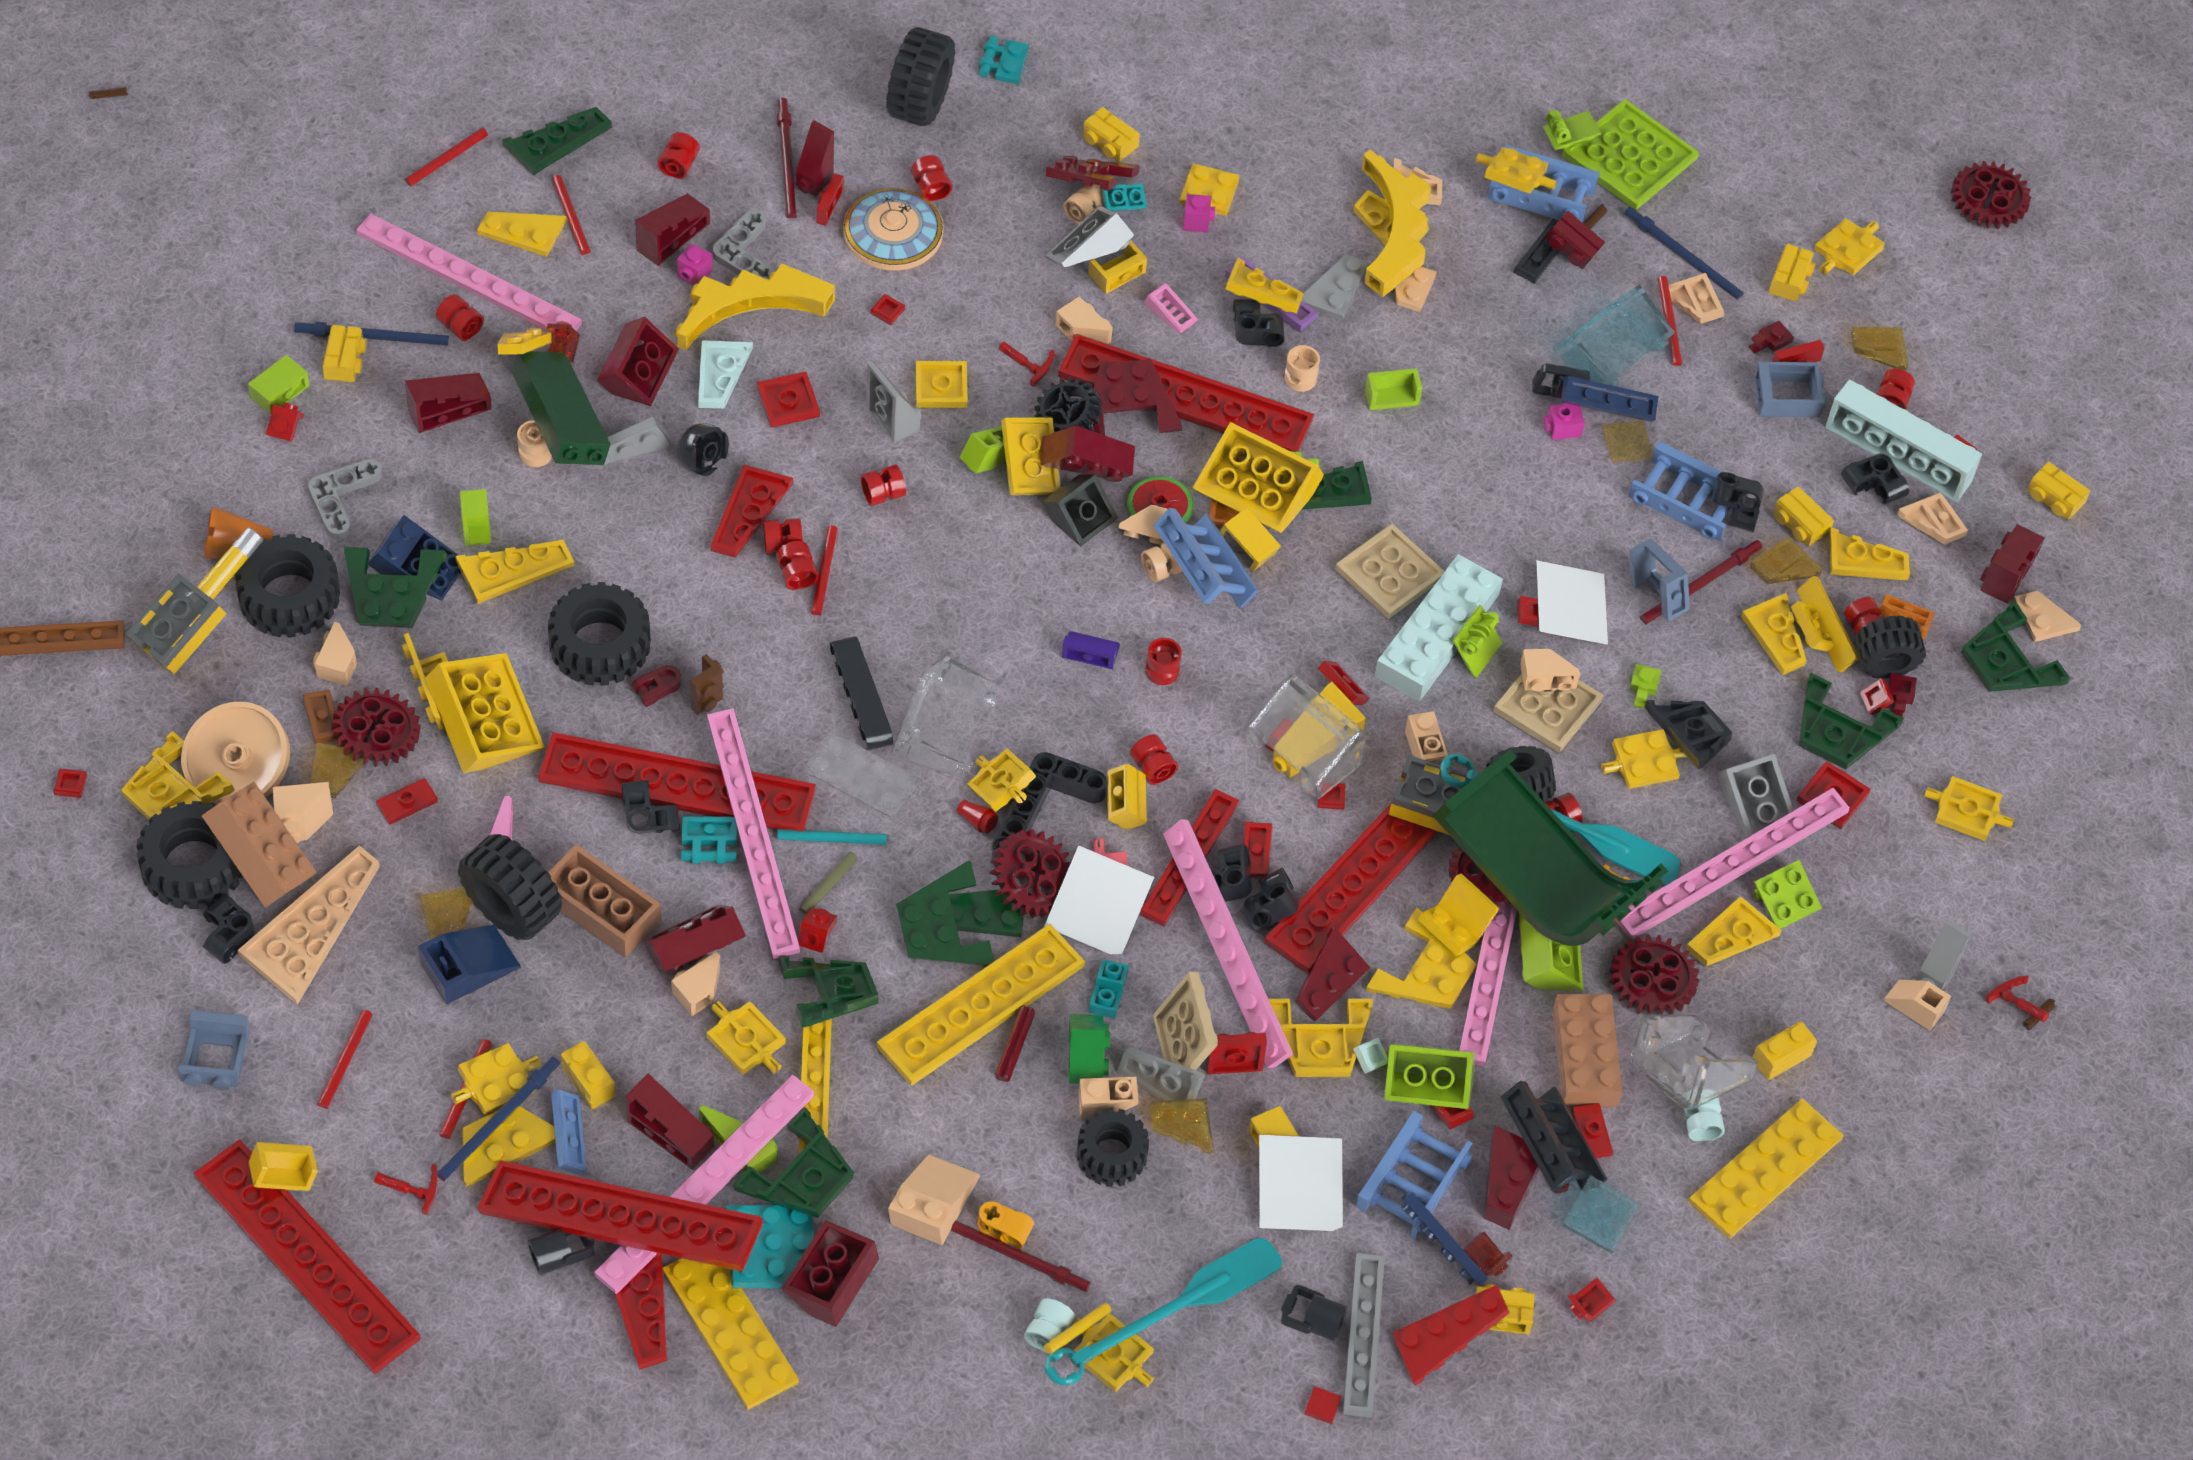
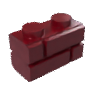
M1569 211L1562 216L1545 237L1553 249L1562 252L1568 257L1572 265L1578 266L1582 270L1605 244L1604 240Z

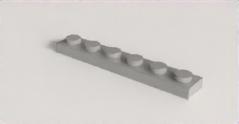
M1356 1253L1343 1415L1372 1418L1385 1256Z

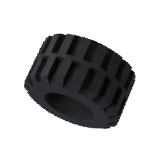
M1888 616L1879 618L1862 627L1855 636L1856 639L1854 641L1861 669L1866 675L1873 678H1889L1891 673L1905 675L1918 668L1924 662L1923 659L1926 658V650L1920 627L1910 617Z
M1535 746L1510 747L1507 750L1498 752L1497 755H1493L1490 761H1487L1486 768L1510 749L1517 756L1510 765L1544 803L1549 798H1552L1556 791L1552 758L1542 748H1536Z
M1106 1108V1113H1102L1099 1110L1095 1112L1094 1118L1089 1116L1085 1124H1082L1077 1143V1161H1079L1081 1171L1086 1169L1085 1176L1089 1179L1093 1176L1096 1177L1095 1183L1101 1185L1103 1180L1107 1181V1187H1113L1114 1182H1118L1119 1186H1123L1127 1178L1131 1183L1136 1179V1173L1140 1176L1143 1172L1149 1148L1148 1131L1143 1129L1144 1123L1140 1119L1135 1121L1136 1115L1131 1112L1126 1115L1123 1109L1113 1112V1108ZM1107 1139H1115L1124 1143L1128 1150L1121 1154L1113 1155L1102 1151L1098 1144Z

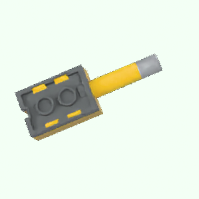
M250 527L247 528L197 586L178 573L128 630L126 635L148 655L154 657L162 666L175 674L227 614L213 599L263 542V538Z
M1408 755L1388 815L1448 834L1432 815L1462 788L1452 787L1445 782L1441 776L1440 765ZM1449 769L1448 774L1451 777L1454 776L1460 779L1461 782L1465 781V773Z

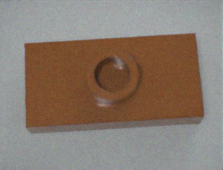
M330 690L303 694V703L314 744L337 741L338 739H333V730L331 729L335 707Z

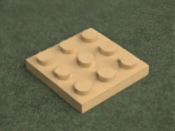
M1390 524L1336 563L1335 570L1388 619L1430 590L1445 572L1394 524Z
M1521 674L1494 706L1493 712L1560 753L1603 701L1604 695L1578 680L1576 689L1567 691L1559 689L1540 692L1533 690L1524 691Z
M1188 972L1153 1014V1019L1163 1059L1196 1071L1218 1044L1217 1035L1214 1032L1211 1021V1011L1207 1006L1205 989L1201 983L1199 972Z

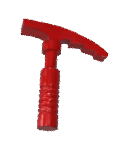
M1005 341L999 346L1000 351L1011 357L1021 366H1026L1030 369L1031 373L1035 374L1030 380L1032 387L1047 374L1054 359V350L1052 349L1049 352L1047 361L1040 367L1036 363L1032 364L1026 356Z
M2021 976L2004 982L1989 992L1985 998L1988 1004L1997 998H2002L2006 1002L2011 1001L2016 1004L2017 1008L2042 1022H2045L2049 1017V1013L2023 998H2017L2009 991L2014 986L2026 984L2029 980L2028 976Z
M436 1164L431 1166L432 1180L429 1183L428 1189L413 1187L408 1182L380 1172L376 1174L374 1183L405 1194H414L419 1199L425 1198L422 1213L427 1215L436 1196L438 1183Z

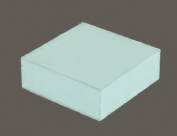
M1379 1038L1353 1048L1364 1074L1388 1064V1057Z

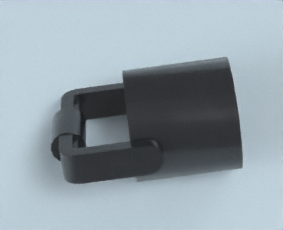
M1543 364L1532 379V392L1561 399L1564 377L1571 376L1590 381V372L1561 365ZM1546 373L1554 374L1551 387L1541 385L1546 377Z
M557 1229L530 1239L527 1243L539 1275H544L594 1256V1240L579 1236L585 1248L572 1253L566 1238L572 1234L565 1233L562 1229Z
M1296 1285L1292 1293L1287 1294L1281 1307L1283 1312L1281 1323L1306 1334L1311 1332L1335 1342L1346 1315L1347 1306L1325 1298L1322 1293ZM1297 1295L1311 1300L1304 1322L1289 1317L1297 1302Z

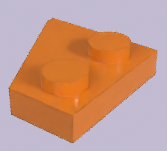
M1887 594L1880 608V614L1885 617L1904 616L1905 618H1912L1913 621L1918 623L1923 640H1925L1935 615L1934 611Z

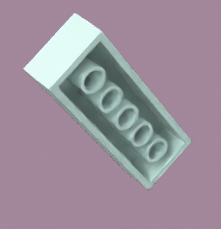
M1850 379L1834 398L1825 427L1872 455L1881 453L1889 456L1897 469L1958 502L1972 483L1982 453L1973 447L1962 443L1950 434L1944 433L1930 423L1919 419L1907 410L1894 405L1884 397L1878 396Z
M1458 554L1377 660L1374 677L1420 702L1458 651L1453 639L1479 605L1483 607L1485 613L1489 610L1500 594L1503 579Z

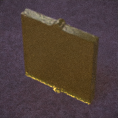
M1621 421L1619 424L1603 425L1612 462H1635L1636 460L1653 457L1644 421L1628 423Z

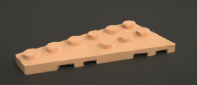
M359 845L238 949L239 956L298 1005L380 867L379 861Z

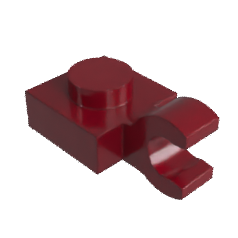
M1779 320L1761 328L1759 333L1751 338L1754 343L1748 347L1754 354L1767 347L1774 352L1792 343L1794 336Z
M1894 673L1890 674L1888 688L1894 700L1892 713L1903 718L1906 704L1912 705L1914 702L1917 678Z

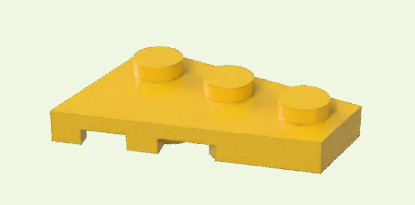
M1367 190L1355 203L1353 212L1385 246L1392 231L1390 211L1385 199Z
M487 212L477 229V234L547 257L567 221V216Z
M1239 257L1237 258L1228 279L1226 290L1238 296L1255 299L1261 304H1270L1280 308L1282 311L1297 314L1304 295L1303 292L1281 280L1266 278L1264 271L1259 268L1252 270L1244 266V260Z
M541 328L526 329V332L503 333L497 344L498 354H524L552 342L551 332H542Z
M1830 528L1831 575L1908 581L1910 576L1908 553L1882 544L1873 545L1861 541L1862 537L1856 535L1849 537L1840 534L1836 528Z
M1787 593L1746 609L1741 615L1743 621L1782 675L1804 667L1807 661L1800 636L1796 633L1793 613L1790 612L1788 606L1789 599Z
M1740 896L1687 944L1685 950H1689L1691 955L1707 967L1780 936L1782 930Z

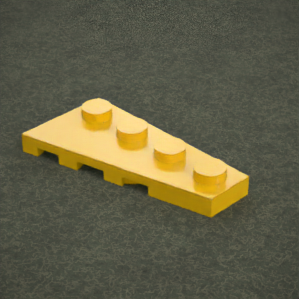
M564 540L531 544L527 548L516 549V547L505 548V551L489 553V551L478 552V555L456 556V562L477 604L573 567L575 562Z

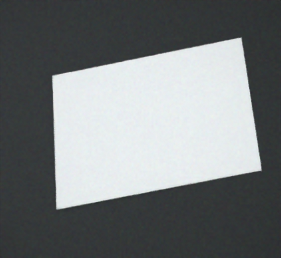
M1536 560L1539 631L1608 645L1604 574Z
M1078 846L1044 927L1051 924L1058 933L1108 954H1122L1154 877Z
M1259 1135L1260 1228L1334 1231L1343 1227L1342 1139Z

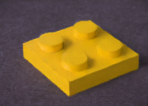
M1193 163L1179 204H1186L1187 194L1211 196V206H1215V213L1227 216L1240 180V175Z
M916 361L917 408H967V361Z

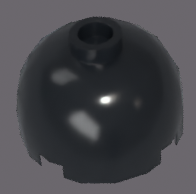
M698 423L690 426L682 434L679 441L678 455L681 462L692 472L702 476H710L717 469L712 466L721 458L726 459L728 455V435L721 428L709 423ZM705 461H712V465L705 467Z

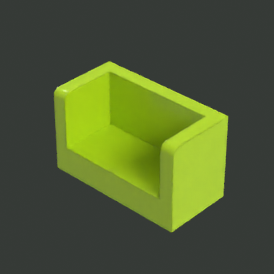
M288 355L282 357L248 383L250 398L270 415L273 405L282 407L283 402L288 403L309 387L308 372Z
M1417 368L1367 374L1365 394L1369 410L1418 406L1420 404L1422 385Z
M486 489L460 491L465 546L490 544L491 534Z

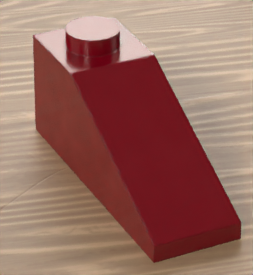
M813 120L796 169V185L802 192L817 196L830 183L834 175V131Z

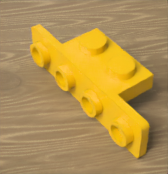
M1812 576L1797 589L1801 601L1793 604L1791 609L1795 615L1796 623L1801 627L1805 635V641L1812 649L1828 652L1836 670L1844 672L1859 657L1819 578Z
M408 632L404 634L407 642L402 645L407 660L413 659L414 665H411L410 669L415 681L421 680L422 686L417 688L422 701H428L430 707L425 708L430 723L436 722L439 731L443 730L444 726L425 677L439 663L448 662L446 654L442 652L419 661Z

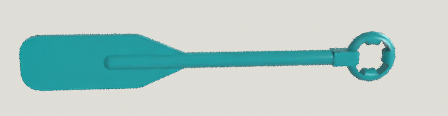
M1461 754L1446 756L1440 765L1441 776L1445 782L1459 789L1466 786L1480 774L1475 770L1470 759ZM1455 760L1456 763L1467 767L1468 773L1464 782L1448 774L1451 761ZM1552 810L1568 829L1578 833L1604 859L1642 877H1646L1662 863L1668 870L1660 878L1664 882L1662 886H1666L1677 879L1680 861L1673 853L1616 826L1584 824Z
M1264 1238L1254 1239L1198 1270L1180 1297L1091 1346H1086L1077 1352L1068 1348H1060L1054 1353L1048 1354L1044 1362L1045 1372L1048 1378L1056 1384L1064 1386L1075 1384L1083 1376L1084 1364L1093 1360L1095 1356L1184 1307L1219 1304L1277 1272L1282 1265V1258L1268 1240ZM1062 1356H1068L1071 1358L1072 1364L1078 1368V1373L1073 1372L1067 1375L1066 1378L1059 1377L1055 1367L1050 1366V1361L1056 1362Z

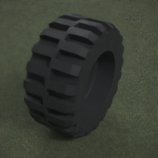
M921 27L909 30L908 35L904 37L903 43L900 45L888 83L886 108L891 117L919 126L930 125L936 119V115L939 113L948 91L955 62V43L950 36Z
M287 534V537H280V535L272 536V540L269 541L264 539L235 573L238 602L243 616L247 618V621L252 626L257 625L259 631L267 633L268 630L271 631L272 636L281 637V634H287L289 638L296 637L295 633L302 632L303 635L311 633V628L316 627V629H319L324 625V619L329 620L333 616L334 609L339 604L340 585L337 566L333 561V556L328 550H324L323 545L317 541L312 543L311 538L308 537L296 538L295 534ZM285 575H297L311 581L309 586L303 591L290 596L274 595L265 590V587L271 581Z
M598 582V585L587 583L583 584L580 589L576 587L568 591V596L563 595L557 600V605L552 607L550 618L548 619L549 648L552 653V659L556 665H559V670L565 675L571 673V679L577 682L583 679L587 685L594 686V682H601V686L609 685V681L615 680L616 683L624 681L625 675L631 677L637 672V666L640 668L646 662V656L650 652V622L648 611L644 608V603L640 598H634L633 592L628 589L623 591L621 586L616 584L608 586L605 582ZM593 623L612 624L623 632L617 639L606 644H590L576 636L579 630Z
M184 801L176 803L177 806L173 808L167 806L161 809L162 813L160 815L154 814L149 819L150 825L146 824L140 831L141 837L137 839V858L142 880L145 886H148L149 892L154 897L159 895V900L166 905L172 901L174 907L183 909L184 905H190V909H199V904L206 903L207 907H209L214 902V899L222 894L229 896L228 889L234 891L239 886L238 878H243L237 866L202 817L203 814L216 805L211 803L202 805L201 801H192V804H185ZM201 841L217 849L211 859L196 867H178L166 860L172 850L186 842Z
M493 834L487 836L461 859L458 867L461 885L466 889V894L473 900V904L477 909H480L484 916L493 922L499 930H503L506 935L513 936L517 940L532 939L559 915L562 907L561 894L557 891L558 887L552 881L551 875L548 871H545L542 864L531 855L530 851L524 849L520 843L515 840L512 841L506 835Z

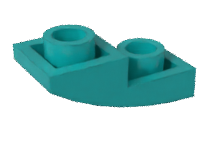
M1143 183L1116 185L1109 191L1102 190L1104 206L1113 212L1147 208Z
M1102 959L1088 1013L1103 1015L1113 1019L1116 1018L1129 965Z

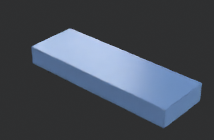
M556 1089L551 1093L558 1168L575 1174H583L587 1170L579 1095Z

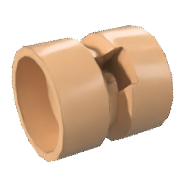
M1092 184L1091 187L1083 185L1063 205L1067 217L1078 225L1097 207L1102 206L1105 208L1100 185Z
M1299 345L1289 351L1284 376L1287 386L1291 389L1308 391L1315 386L1320 356L1314 348Z
M535 420L523 423L517 431L520 460L530 467L546 465L551 460L552 455Z
M1165 543L1161 545V549L1155 546L1141 553L1143 567L1154 583L1168 578L1170 573L1176 575L1183 572Z

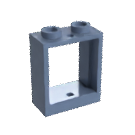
M1758 362L1754 379L1760 417H1820L1822 408H1826L1827 395L1822 392L1824 375L1819 372L1818 363ZM1771 382H1808L1811 400L1773 399Z

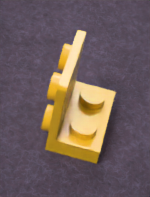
M1458 874L1438 905L1422 912L1418 921L1458 956L1475 947L1499 908L1465 876Z

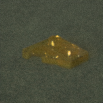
M1902 327L1852 328L1851 337L1854 353L1889 367L1907 371L1908 361Z
M1789 536L1751 561L1750 568L1766 584L1807 579L1812 576L1819 577L1823 570Z
M317 743L310 784L329 782L331 798H336L363 766V758L359 757L356 761H353L352 752L347 755L343 754L344 747Z
M465 888L421 895V904L430 940L444 933L464 929L472 904V899L466 894Z
M1207 1098L1151 1102L1150 1112L1153 1132L1165 1137H1173L1177 1142L1185 1145L1190 1143L1203 1149L1202 1152L1207 1154L1214 1151Z

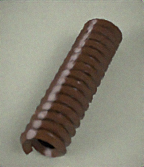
M126 87L89 91L91 99L125 96L128 95Z
M1601 204L1583 224L1591 229L1606 214L1607 208L1605 204Z
M2048 999L2039 1008L2050 1013L2055 1008V1000ZM2030 1015L2023 1022V1026L2026 1027L2027 1025V1030H2031L2040 1020Z

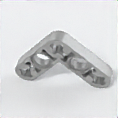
M750 210L714 244V260L737 275L742 270H745L757 276H765L767 274L768 278H763L768 280L774 269L744 250L765 230V213L760 210ZM757 219L760 220V223L754 222V223L751 225V220H753V221H756ZM737 234H743L746 236V239L737 241L733 237ZM740 262L751 264L750 267L745 269L737 266Z
M373 459L363 460L317 475L309 481L310 496L331 538L336 540L344 539L351 531L350 521L338 495L377 483L382 478V468L378 461ZM371 468L374 474L370 475L366 470ZM356 472H359L361 479H357ZM347 476L353 479L349 484L339 483V479ZM318 485L325 488V496L322 497L320 489L317 488ZM328 504H333L337 507L333 512H325L323 510V507ZM337 518L339 525L343 528L342 530L335 528L333 519Z

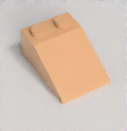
M928 1154L900 1186L888 1208L891 1224L909 1233L943 1245L954 1221L957 1220L980 1178V1174Z

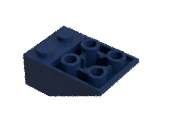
M403 515L392 526L370 558L368 565L383 575L417 576L421 550H444L447 553V558L441 564L437 572L438 577L435 583L431 584L427 595L442 601L461 573L456 562L458 554Z
M494 924L444 933L418 946L420 963L446 1005L521 968V965Z

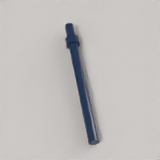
M1631 206L1626 209L1624 214L1637 223L1640 230L1644 233H1650L1702 274L1706 273L1710 280L1738 300L1744 294L1743 291L1654 225L1655 221L1651 218L1642 216Z
M317 321L315 324L295 322L294 332L314 334L315 337L325 338L326 335L330 334L332 325H327V322ZM361 328L363 338L446 346L449 343L448 335Z
M552 1056L539 1070H534L527 1077V1082L436 1173L438 1178L445 1181L535 1089L539 1090L547 1082L546 1078L560 1065L559 1060Z

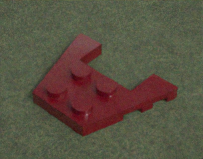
M1063 156L1062 159L1055 160L1054 163L1046 166V176L1068 182H1073V180L1083 181V185L1089 187L1092 184L1100 185V189L1109 191L1116 186V177L1106 175L1133 178L1139 174L1140 165L1102 162L1097 159L1078 160L1076 156Z
M1151 359L1100 364L1094 389L1097 390L1103 406L1101 409L1103 414L1157 409L1159 433L1182 431V423ZM1104 415L1098 417L1100 424H1095L1093 427L1094 432L1105 435Z

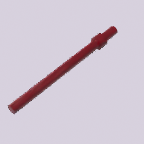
M780 98L778 99L779 113L777 114V125L780 127L787 219L797 218L790 136L792 117L788 110V100Z
M1755 540L1745 548H1738L1731 553V557L1688 584L1689 596L1734 566H1741L1747 562L1751 555L1762 549L1761 542ZM1662 603L1641 615L1640 620L1647 625L1662 615Z
M956 1220L952 1225L951 1231L1053 1277L1057 1283L1064 1286L1069 1284L1084 1292H1087L1091 1285L1090 1281L1072 1274L1071 1269L1062 1265L1057 1267Z

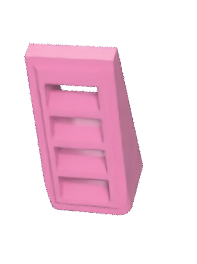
M1167 283L1150 293L1144 301V304L1179 334L1199 320ZM1162 298H1164V299L1166 300V301L1163 302V303H1161V302L1159 301V300H1161ZM1171 304L1173 307L1167 310L1166 307ZM1177 310L1181 312L1175 317L1172 315ZM1184 316L1188 318V320L1182 324L1178 322Z
M505 796L490 835H506L512 840L513 804L512 798Z

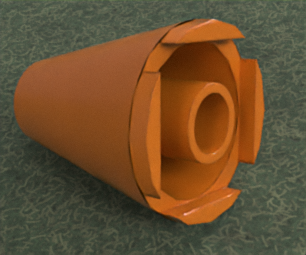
M212 507L207 527L204 558L221 559L249 527L258 533L263 540L266 539V541L272 540V536L276 535H273V529L218 507Z

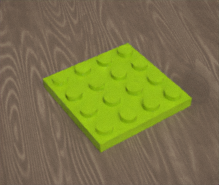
M1627 99L1622 100L1596 122L1601 135L1595 136L1588 141L1572 144L1562 151V157L1571 164L1600 172L1597 183L1636 211L1696 161L1699 156V151Z

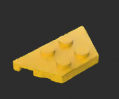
M518 1106L464 1161V1184L466 1188L492 1175L500 1160L516 1163L556 1143L554 1126ZM497 1111L463 1127V1146Z

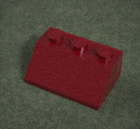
M645 316L625 323L597 381L612 395L651 406L679 348Z
M825 1220L785 1281L782 1291L811 1317L837 1327L879 1260L875 1241Z

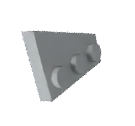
M1345 254L1304 292L1302 301L1319 313L1343 321L1366 273L1369 262Z
M651 417L607 437L611 445L604 465L671 447L670 441L655 418Z
M1129 1047L1124 1052L1117 1070L1124 1077H1136L1139 1087L1184 1118L1192 1110L1205 1076L1201 1072Z

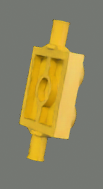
M1502 147L1494 157L1480 152L1476 157V163L1488 166L1484 178L1528 194L1540 185L1552 190L1556 187L1557 180L1544 176L1548 163L1541 161L1537 157L1519 153L1515 149Z
M1847 218L1841 221L1815 244L1814 250L1826 259V262L1819 266V271L1826 275L1836 267L1848 272L1852 276L1855 275L1884 249L1885 242L1872 235L1879 229L1878 223L1871 221L1865 228H1862Z
M1664 729L1614 739L1612 746L1616 759L1613 762L1602 763L1601 769L1603 774L1619 771L1624 777L1628 789L1679 779L1680 773L1676 765V759L1687 756L1680 748H1672Z
M1008 748L990 761L982 755L978 756L981 761L976 758L975 763L981 769L967 785L989 807L997 812L1011 798H1014L1018 803H1023L1021 798L1024 801L1026 800V794L1021 790L1027 787L1036 775Z
M1954 776L1951 777L1948 787L1943 792L1927 787L1924 795L1926 798L1939 802V812L1934 823L1982 841H1986L1989 831L1995 823L2011 829L2014 818L1999 814V804L2003 794Z
M720 1001L711 1007V1010L720 1018V1021L715 1027L706 1032L707 1039L742 1076L761 1063L772 1074H775L776 1070L777 1072L780 1070L781 1064L772 1057V1054L786 1044V1038L750 1001L741 1008L731 1012Z
M504 1044L459 1064L457 1070L464 1080L465 1088L451 1093V1098L455 1104L471 1098L479 1106L484 1116L499 1110L527 1082L528 1072L541 1067V1061L538 1060V1056H534L522 1062L516 1056L510 1044Z
M1109 1313L1100 1323L1081 1333L1084 1336L1082 1342L1073 1351L1077 1352L1086 1346H1091L1122 1329L1125 1325ZM1077 1317L1072 1325L1081 1320L1080 1317ZM1135 1334L1095 1356L1093 1360L1084 1364V1368L1115 1393L1126 1381L1133 1377L1147 1388L1153 1382L1154 1377L1142 1369V1366L1153 1354L1154 1348Z

